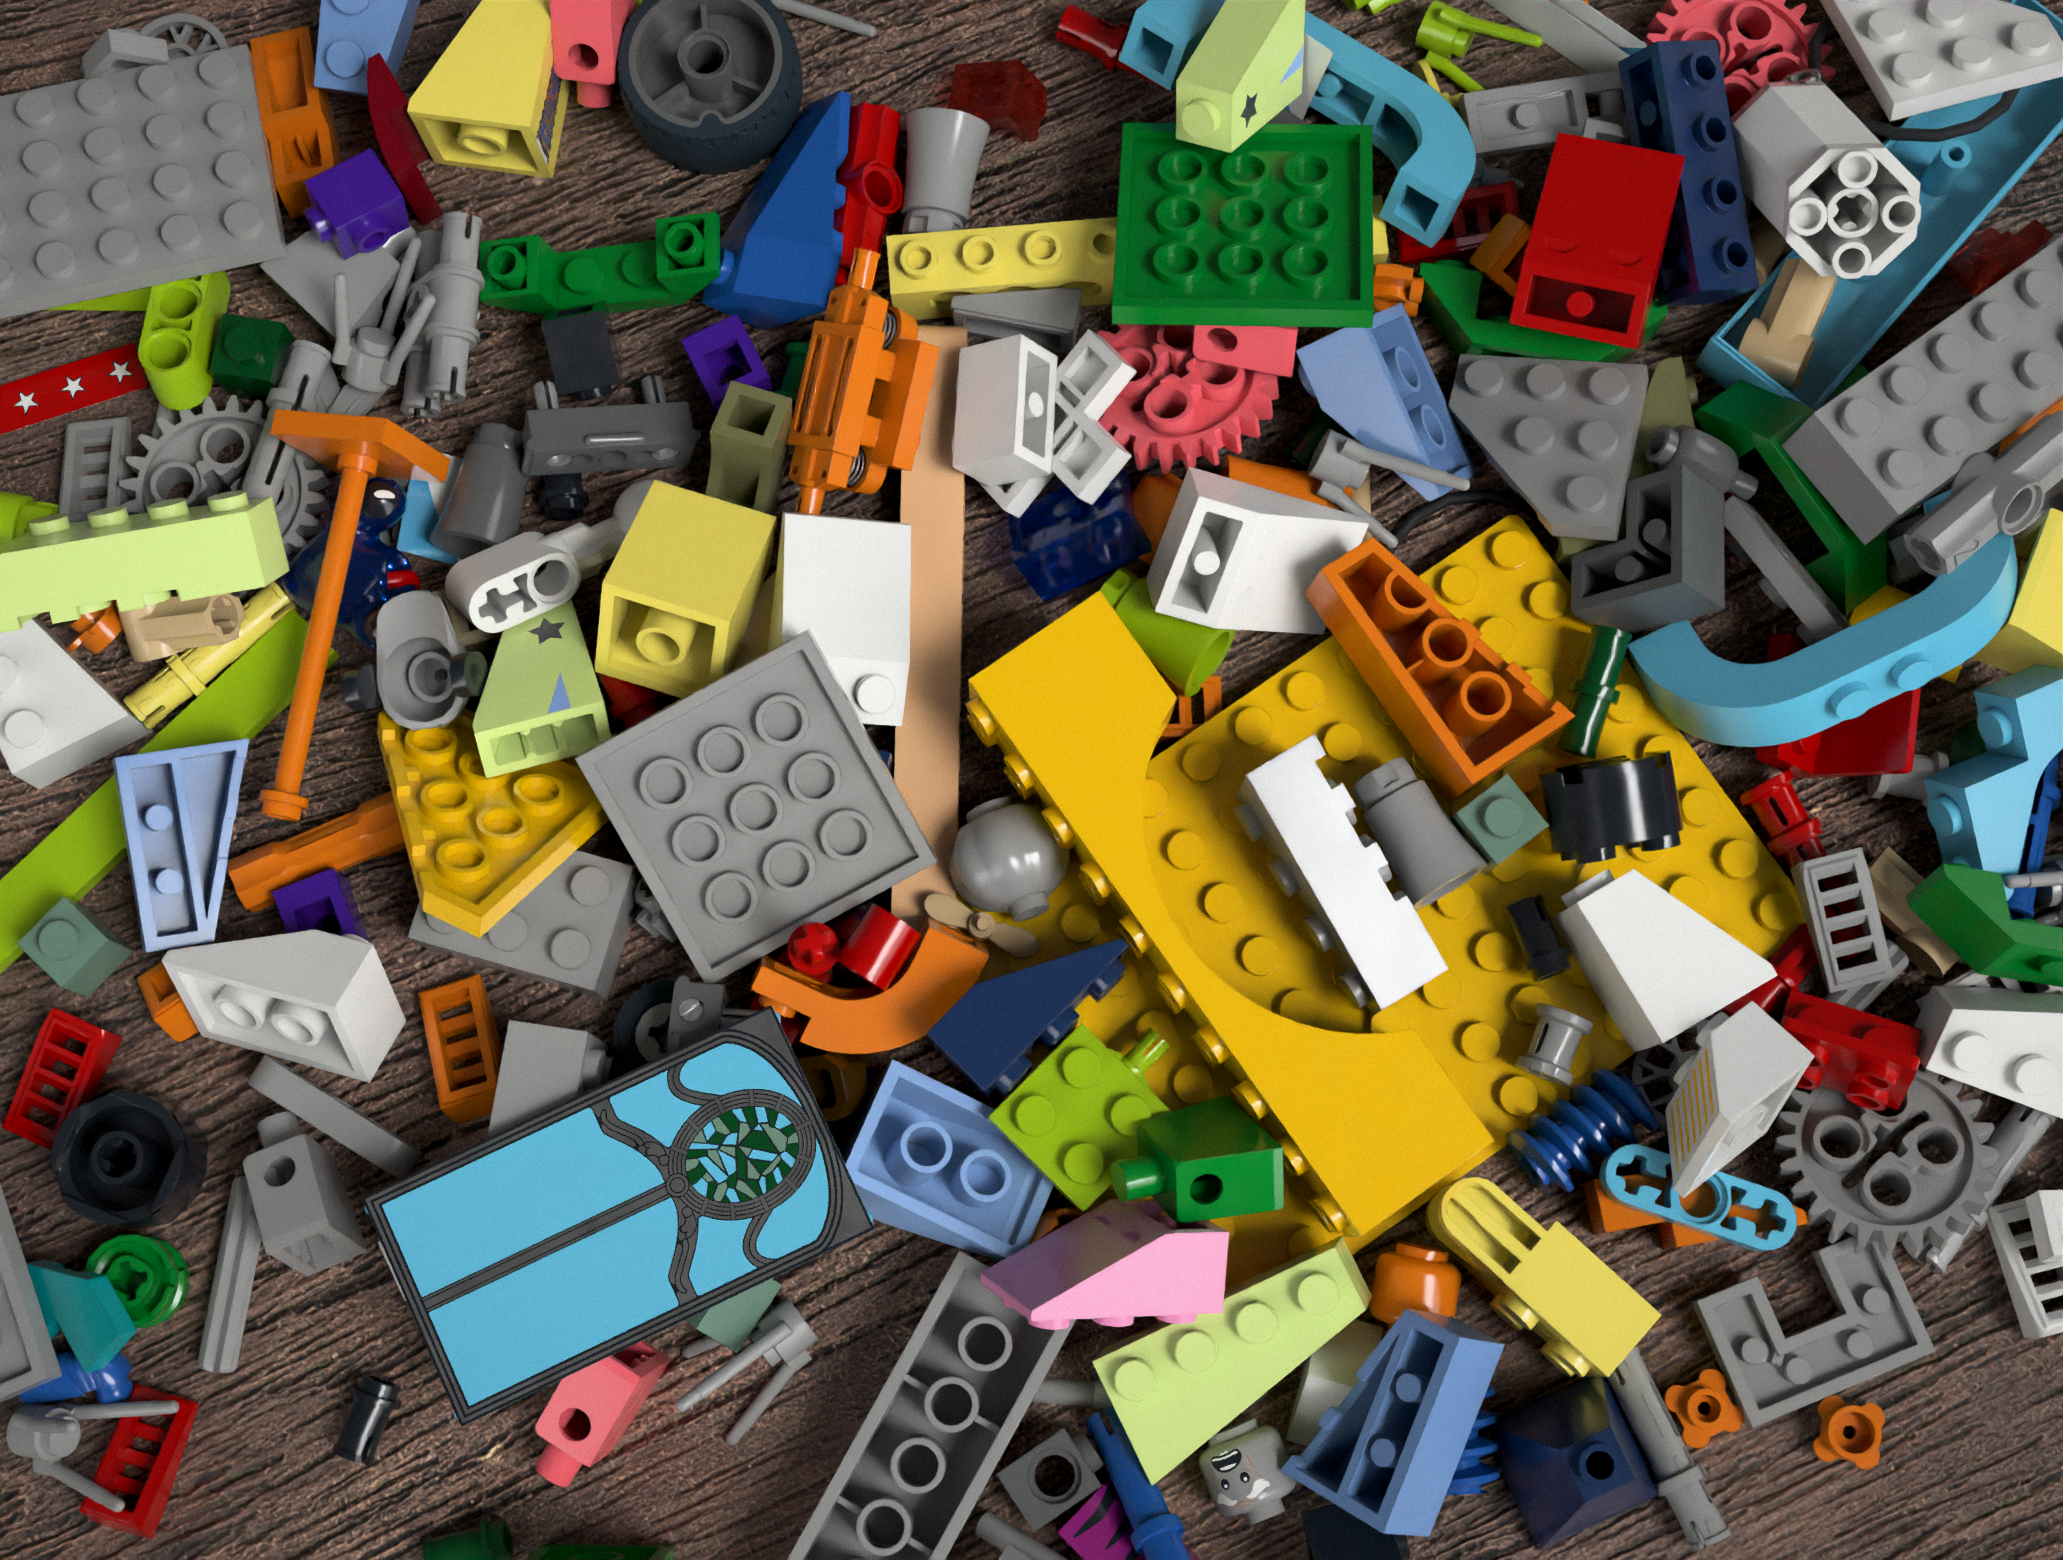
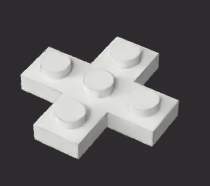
M1088 329L1057 368L1051 475L992 487L978 480L977 482L1004 511L1017 518L1021 517L1054 474L1078 498L1093 505L1132 457L1098 420L1137 371L1101 336Z

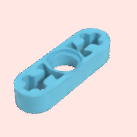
M1631 1144L1618 1148L1607 1155L1600 1167L1599 1179L1601 1187L1606 1196L1614 1203L1752 1251L1762 1252L1778 1249L1789 1242L1796 1230L1797 1217L1795 1209L1783 1194L1717 1171L1705 1181L1714 1191L1715 1205L1713 1210L1703 1218L1693 1217L1682 1208L1679 1194L1673 1189L1672 1177L1664 1190V1207L1655 1203V1200L1661 1193V1190L1656 1188L1639 1186L1635 1187L1632 1193L1629 1194L1624 1191L1625 1179L1616 1175L1617 1166L1629 1165L1636 1158L1641 1161L1640 1172L1657 1180L1666 1178V1167L1671 1169L1670 1154L1647 1146ZM1731 1190L1739 1193L1733 1206L1745 1210L1760 1209L1764 1202L1770 1205L1768 1215L1778 1221L1777 1230L1763 1232L1761 1237L1758 1238L1755 1236L1756 1225L1749 1220L1737 1216L1728 1218L1729 1229L1722 1227L1720 1223L1727 1215L1731 1206Z

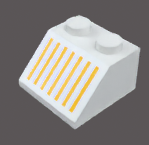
M1753 1001L1731 1017L1721 1012L1712 1018L1700 1031L1695 1040L1701 1046L1700 1051L1691 1056L1680 1067L1673 1078V1081L1679 1087L1665 1111L1673 1189L1683 1198L1768 1131L1814 1058V1055Z

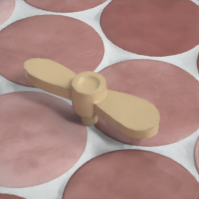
M933 893L924 900V909L930 918L949 926L967 929L971 937L977 940L988 939L1012 957L1028 959L1038 952L1039 944L1037 939L1025 929L995 922L993 917L986 912L974 913L960 901L947 894Z

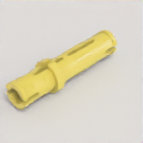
M275 581L263 587L256 595L242 605L245 619L241 623L238 639L223 645L187 648L180 655L174 654L167 657L165 661L168 664L157 672L143 686H140L123 699L128 708L149 730L154 728L167 714L193 694L198 697L207 689L205 685L249 650L290 610L294 609L296 612L299 610Z

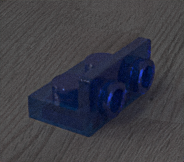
M1123 468L1093 505L1078 498L1065 486L1031 503L1020 518L1008 514L1013 562L1044 601L1051 600L1150 552L1152 549V544L1144 528L1135 517L1130 479Z

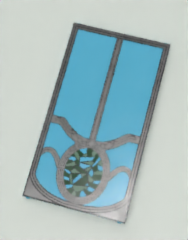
M772 1005L362 1197L365 1204L364 1210L372 1220L454 1409L453 1415L459 1421L461 1427L875 1229L873 1216L866 1210L780 1024L781 1016L778 1012L774 1011Z

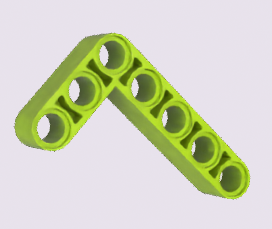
M226 270L45 310L146 311L138 348L139 361L160 404L168 409L180 411L191 409L201 404L210 393L214 377L210 374L209 370L222 314L227 312L231 285Z

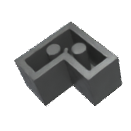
M1683 464L1627 481L1626 539L1572 555L1571 613L1590 625H1604L1629 634H1635L1725 610L1724 493Z

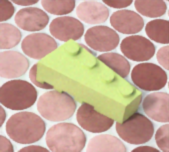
M237 490L210 496L207 498L208 505L188 507L185 498H176L150 504L147 506L148 513L128 515L126 506H114L88 513V521L69 523L67 514H54L33 519L28 522L30 531L0 545V633L20 630L23 627L22 624L43 612H50L53 624L78 620L83 614L109 607L112 604V600L117 601L119 612L145 608L146 606L171 598L170 590L175 589L178 599L180 601H187L266 587L290 571L272 497L248 500L245 490Z
M1342 1235L1225 1290L1223 1313L1197 1314L1196 1321L1189 1324H1173L1160 1321L1105 1347L1092 1361L1152 1486L1367 1309L1372 1295Z

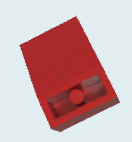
M1558 132L1525 251L1509 324L1632 349L1641 347L1686 156Z

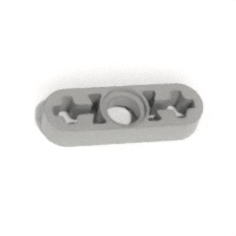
M267 1054L263 1056L247 1080L250 1086L399 1179L409 1175L423 1153L394 1132Z

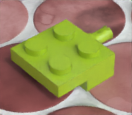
M1081 1023L988 1117V1120L1081 1213L1112 1184V1163L1138 1156L1137 1128L1142 1121L1172 1112L1151 1091L1143 1075L1170 1049L1167 1042L1162 1039L1146 1056L1142 1055L1160 1036L1151 1028L1123 1056L1121 1053L1107 1048Z

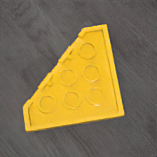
M464 708L460 717L445 727L414 731L397 724L383 710L378 714L377 736L422 911L481 938L610 820L574 757L486 778L472 727L476 712Z

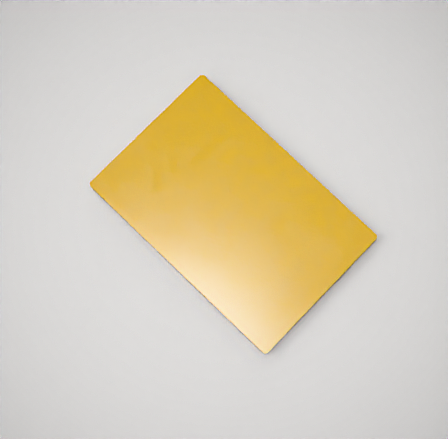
M1508 515L1418 577L1436 592L1435 599L1456 618L1461 620L1464 617L1482 633L1479 638L1508 664L1514 661L1533 678L1530 683L1552 703L1558 700L1568 709L1573 695L1567 691L1571 678H1578L1592 633V625L1571 613L1570 582L1524 520L1517 515ZM1333 635L1149 761L1145 780L1143 814L1144 834L1150 866L1158 891L1169 915L1184 939L1200 959L1224 982L1247 999L1275 1014L1301 1024L1330 1031L1355 1034L1389 1033L1414 1028L1495 1140L1366 1234L1358 1237H1345L1341 1231L1337 1233L1335 1230L1329 1233L1315 1216L1307 1202L1315 1194L1302 1175H1295L1290 1178L1283 1170V1209L1210 1219L1211 1222L1229 1231L1225 1290L1341 1235L1351 1254H1355L1432 1199L1442 1188L1453 1184L1508 1144L1507 1133L1512 1129L1518 1128L1524 1132L1529 1129V1117L1535 1113L1548 1116L1550 1114L1549 1103L1553 1100L1561 1098L1569 1101L1570 1088L1578 1083L1590 1086L1591 1074L1599 1068L1611 1071L1635 1054L1629 1048L1573 954L1567 956L1571 968L1549 979L1534 982L1530 972L1523 973L1521 965L1526 963L1510 923L1502 911L1507 906L1525 898L1542 894L1544 898L1543 903L1551 919L1567 909L1561 897L1608 868L1615 879L1635 869L1765 960L1779 949L1799 925L1806 923L1793 883L1678 728L1659 712L1641 678L1625 657L1615 690L1621 692L1617 705H1610L1596 749L1597 755L1595 759L1581 757L1556 749L1557 741L1560 740L1563 730L1562 727L1552 737L1452 803ZM1315 733L1326 755L1315 761L1326 780L1330 778L1336 784L1339 782L1344 784L1356 805L1353 811L1357 823L1352 825L1358 837L1366 834L1372 841L1377 842L1363 819L1365 812L1355 799L1352 792L1353 785L1372 770L1398 757H1404L1414 771L1418 781H1425L1435 799L1450 819L1459 810L1508 774L1547 822L1539 773L1544 771L1556 772L1555 768L1622 755L1630 757L1631 760L1646 758L1645 752L1670 750L1684 829L1679 831L1681 845L1676 847L1643 852L1640 847L1624 849L1623 845L1615 846L1616 858L1600 862L1577 864L1576 860L1561 861L1560 852L1552 851L1549 829L1546 827L1485 876L1480 872L1448 895L1426 907L1416 910L1449 969L1373 1016L1366 1005L1358 1009L1349 999L1338 979V975L1345 971L1331 949L1323 953L1316 946L1303 923V919L1310 914L1296 893L1287 897L1278 886L1268 866L1275 858L1262 838L1253 842L1248 837L1234 813V808L1240 805L1236 794L1246 774ZM1071 848L1067 872L1061 884L1047 898L1050 908L1046 912L1022 922H1014L1010 913L986 912L993 917L995 922L1012 925L1032 933L1039 944L1038 952L1028 959H1019L1007 954L988 939L979 940L987 945L990 956L975 984L1120 939L1115 928L1119 926L1118 921L1121 918L1109 901L1099 907L1089 895L1078 877V874L1082 872L1080 869L1082 863ZM1388 864L1392 873V879L1385 884L1392 895L1400 890V887ZM958 892L956 893V900L960 901L974 913L985 912L968 904ZM1552 922L1562 947H1567L1565 941L1563 940L1562 936L1560 935L1554 923ZM956 927V930L970 936L967 929ZM1127 949L1122 961L1127 967L1124 972L1125 976L1098 1003L1088 995L1074 1009L1080 1015L1077 1019L1079 1021L1078 1024L1052 1050L1042 1042L1027 1057L1033 1064L1029 1074L1007 1096L1004 1097L1002 1094L1001 1096L1006 1100L1081 1023L1107 1048L1119 1052L1123 1056L1140 1041L1150 1028L1157 1032L1160 1036L1142 1055L1146 1056L1162 1039L1167 1042L1170 1049L1143 1075L1151 1091L1171 1111L1224 1095H1228L1233 1099L1230 1090L1238 1084L1223 1063L1214 1069L1201 1054L1191 1037L1198 1028L1185 1009L1174 1014L1165 1003L1153 983L1158 979L1157 975H1159V972L1147 955L1140 960H1136ZM1538 1003L1566 1010L1593 1023L1590 1035H1582L1569 1070L1574 1077L1571 1085L1568 1087L1546 1081L1515 1066L1518 1056L1526 1054L1539 1020L1534 1014ZM1262 1118L1257 1120L1256 1122L1276 1140ZM1113 1183L1087 1210L1091 1211L1111 1199H1119L1114 1190ZM1147 1196V1197L1138 1198V1199H1151L1152 1197H1151V1196Z

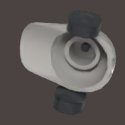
M415 590L402 593L390 599L378 612L376 634L377 666L365 665L348 668L342 679L344 698L350 709L359 711L374 709L383 705L386 713L397 724L415 731L445 727L459 718L470 697L482 695L489 671L485 657L481 652H467L466 648L458 642L447 610L439 596L427 590Z

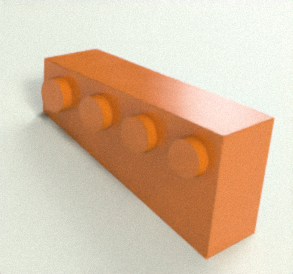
M1371 537L1322 568L1304 593L1451 803L1552 737L1575 717L1558 700L1552 703L1530 683L1533 678L1514 661L1508 664L1479 638L1482 633L1466 618L1463 617L1459 620L1435 599L1436 592L1374 537Z

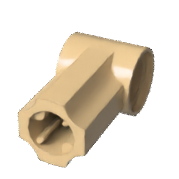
M1802 257L1799 259L1786 258L1760 319L1755 317L1751 321L1738 352L1782 387L1795 391L1810 362L1816 341L1813 336L1834 292L1838 276H1820Z
M170 590L171 598L166 601L124 612H119L118 604L115 600L131 658L134 662L164 658L182 652L187 648L227 644L239 638V629L245 619L240 598L230 593L180 601L177 592Z
M1888 846L1867 864L1881 921L1897 935L1895 940L1897 946L1904 951L1910 962L1926 974L1935 978H1941L1958 961L1960 956L1908 907L1906 895L1925 879Z

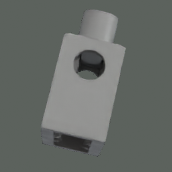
M410 226L391 236L379 249L369 253L360 252L344 260L331 240L322 244L312 229H310L286 246L287 257L264 261L260 267L276 289L335 344L334 276L337 273H343L347 278L350 339L358 335L360 328L375 327L380 329L401 266L396 258L408 247L410 239L417 237V233Z
M292 1112L277 1113L261 1120L257 1124V1129L264 1149L248 1155L243 1160V1168L265 1252L306 1277L368 1252L339 1169L331 1152L307 1134H302L297 1117Z

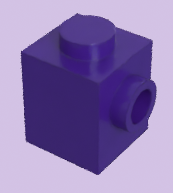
M372 148L304 181L311 206L304 210V214L312 231L322 244L331 240L344 260L360 252H373L382 247L391 236L410 227L403 195Z

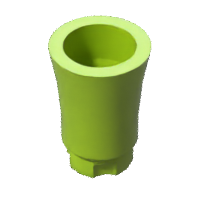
M1125 568L1118 569L1100 589L1155 668L1187 697L1198 693L1201 690L1200 686L1209 676L1214 675L1233 642L1236 633L1235 629L1212 628L1154 612L1146 577L1139 578Z

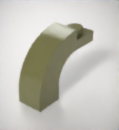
M731 380L710 430L711 464L705 495L769 515L774 514L789 448L787 440L792 422V398Z

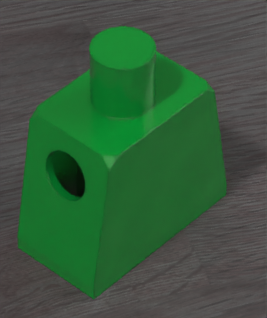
M1228 1095L1219 1096L1142 1121L1137 1128L1138 1156L1114 1161L1111 1167L1113 1187L1116 1195L1122 1202L1151 1196L1176 1222L1189 1223L1284 1208L1283 1147Z

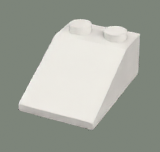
M784 511L782 514L768 651L810 629L862 724L902 726L910 664L911 525L900 522Z
M314 929L168 950L161 960L201 1036L368 1083L371 1082L406 1023L404 1014L374 945L354 934L339 936Z

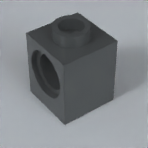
M1062 1427L999 1470L997 1476L1033 1532H1035L1101 1487V1482L1094 1472L1105 1466V1464L1083 1431L1071 1438L1066 1428ZM1050 1455H1059L1066 1458L1072 1464L1075 1471V1478L1071 1487L1060 1494L1045 1492L1039 1487L1035 1478L1036 1466L1043 1458Z

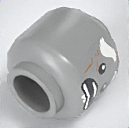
M1253 1417L1221 1429L1207 1441L1209 1447L1200 1454L1198 1463L1215 1508L1219 1513L1226 1516L1244 1514L1247 1525H1252L1285 1511L1281 1498L1294 1489L1297 1481L1280 1471L1290 1457L1276 1428L1267 1425L1259 1426L1256 1418Z

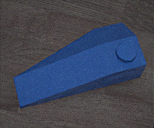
M839 90L807 105L720 239L721 275L706 286L702 300L703 304L730 316L737 313L741 321L763 331L826 311L830 292L834 288L843 250V234L833 229L834 209L838 210L845 204L846 187L836 182V170L843 163L848 153L850 94Z

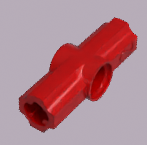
M862 102L850 108L848 153L840 165L839 174L836 177V182L846 187L845 204L838 210L834 209L833 229L843 234L842 256L834 284L837 287L847 285L854 248L866 249L881 254L886 217L895 213L901 207L903 201L901 180L894 170L902 127L899 123L901 114L886 104L874 105ZM879 260L876 268L873 286L876 284Z

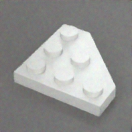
M1820 0L1889 121L2063 77V41L2046 14L2001 0Z

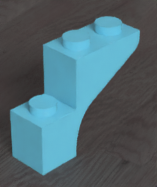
M2035 664L1973 691L1978 710L1977 726L1981 737L1985 741L1987 751L1923 778L1929 801L1927 814L1931 825L1936 831L1943 861L1942 864L1963 863L1973 869L2001 873L2003 885L2005 877L2017 875L2038 781L2049 762L2063 749L2062 668ZM2004 885L2008 901L2014 892V888L2010 889Z

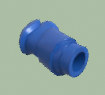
M119 1351L104 1369L85 1373L74 1352L55 1353L62 1376L19 1394V1397L24 1404H39L83 1396L84 1393L95 1390L96 1398L100 1403L121 1402L131 1394L133 1389V1383L127 1377V1374L132 1369V1365L128 1358Z

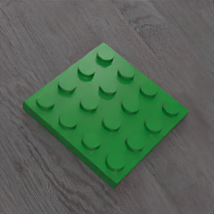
M1123 122L1112 293V324L1372 328L1374 313L1372 125L1265 124L1233 152L1229 153L1176 139V123Z

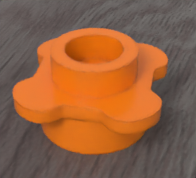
M112 600V604L107 608L83 614L80 619L69 621L68 625L76 633L66 644L65 648L73 652L82 644L94 655L105 649L123 629L117 607H115V600Z
M1715 1369L1701 1371L1698 1380L1686 1383L1683 1386H1670L1664 1395V1403L1667 1409L1673 1412L1677 1424L1682 1428L1681 1437L1684 1443L1692 1448H1703L1707 1446L1710 1437L1724 1430L1736 1432L1743 1424L1744 1414L1742 1409L1732 1404L1725 1391L1726 1378ZM1701 1402H1706L1710 1407L1709 1413L1706 1415H1701L1698 1411V1405Z
M1836 1395L1823 1398L1817 1407L1822 1421L1820 1435L1812 1443L1815 1455L1824 1462H1832L1839 1458L1852 1461L1859 1469L1867 1470L1873 1468L1880 1459L1878 1448L1882 1440L1881 1427L1885 1423V1415L1882 1409L1874 1403H1864L1861 1406L1846 1404L1841 1397ZM1846 1426H1851L1854 1429V1436L1851 1439H1847L1843 1435V1429Z

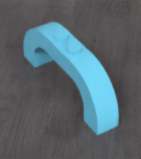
M1147 0L1135 11L1119 61L1170 91L1176 86V80L1226 0ZM1305 10L1304 33L1333 52V56L1309 106L1340 125H1372V144L1391 160L1398 172L1378 217L1432 248L1448 229L1475 171L1476 152L1468 128L1448 101L1426 82Z
M1952 489L1923 502L1925 516L1951 495ZM2000 531L1949 575L1941 574L1919 594L1780 660L1763 664H1739L1724 660L1704 646L1688 620L1671 623L1628 644L1627 647L1636 673L1641 678L1657 709L1669 722L1682 731L1705 741L1736 747L1773 746L1796 741L1828 729L1844 720L1857 718L1868 709L1901 693L1918 689L1929 680L1961 665L1986 646L2007 620L2017 595L2019 573L2013 535H2007Z

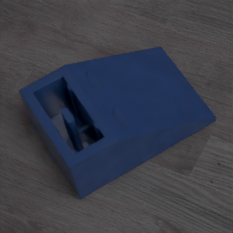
M1120 938L975 984L927 1032L930 1044L986 1099L996 1089L1005 1097L1032 1070L1031 1066L1033 1064L1027 1057L1042 1042L1052 1050L1078 1024L1079 1021L1077 1019L1080 1015L1074 1009L1088 995L1098 1003L1125 976L1124 972L1127 967L1122 961L1129 945Z

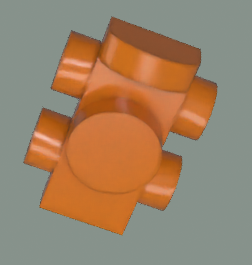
M1390 263L1376 264L1373 268L1374 312H1380L1403 303L1407 315L1416 317L1418 305L1422 300L1424 278L1413 277L1414 268Z

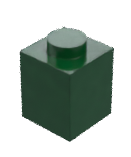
M223 313L209 372L230 396L236 395L240 399L266 402L270 389L278 388L291 353L290 348L296 338L283 322Z

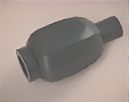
M1683 424L1676 426L1674 429L1668 426H1661L1652 435L1647 445L1646 459L1655 464L1657 472L1683 464L1721 492L1731 493L1745 501L1749 500L1758 488V478L1739 469L1738 457L1732 448L1697 428Z

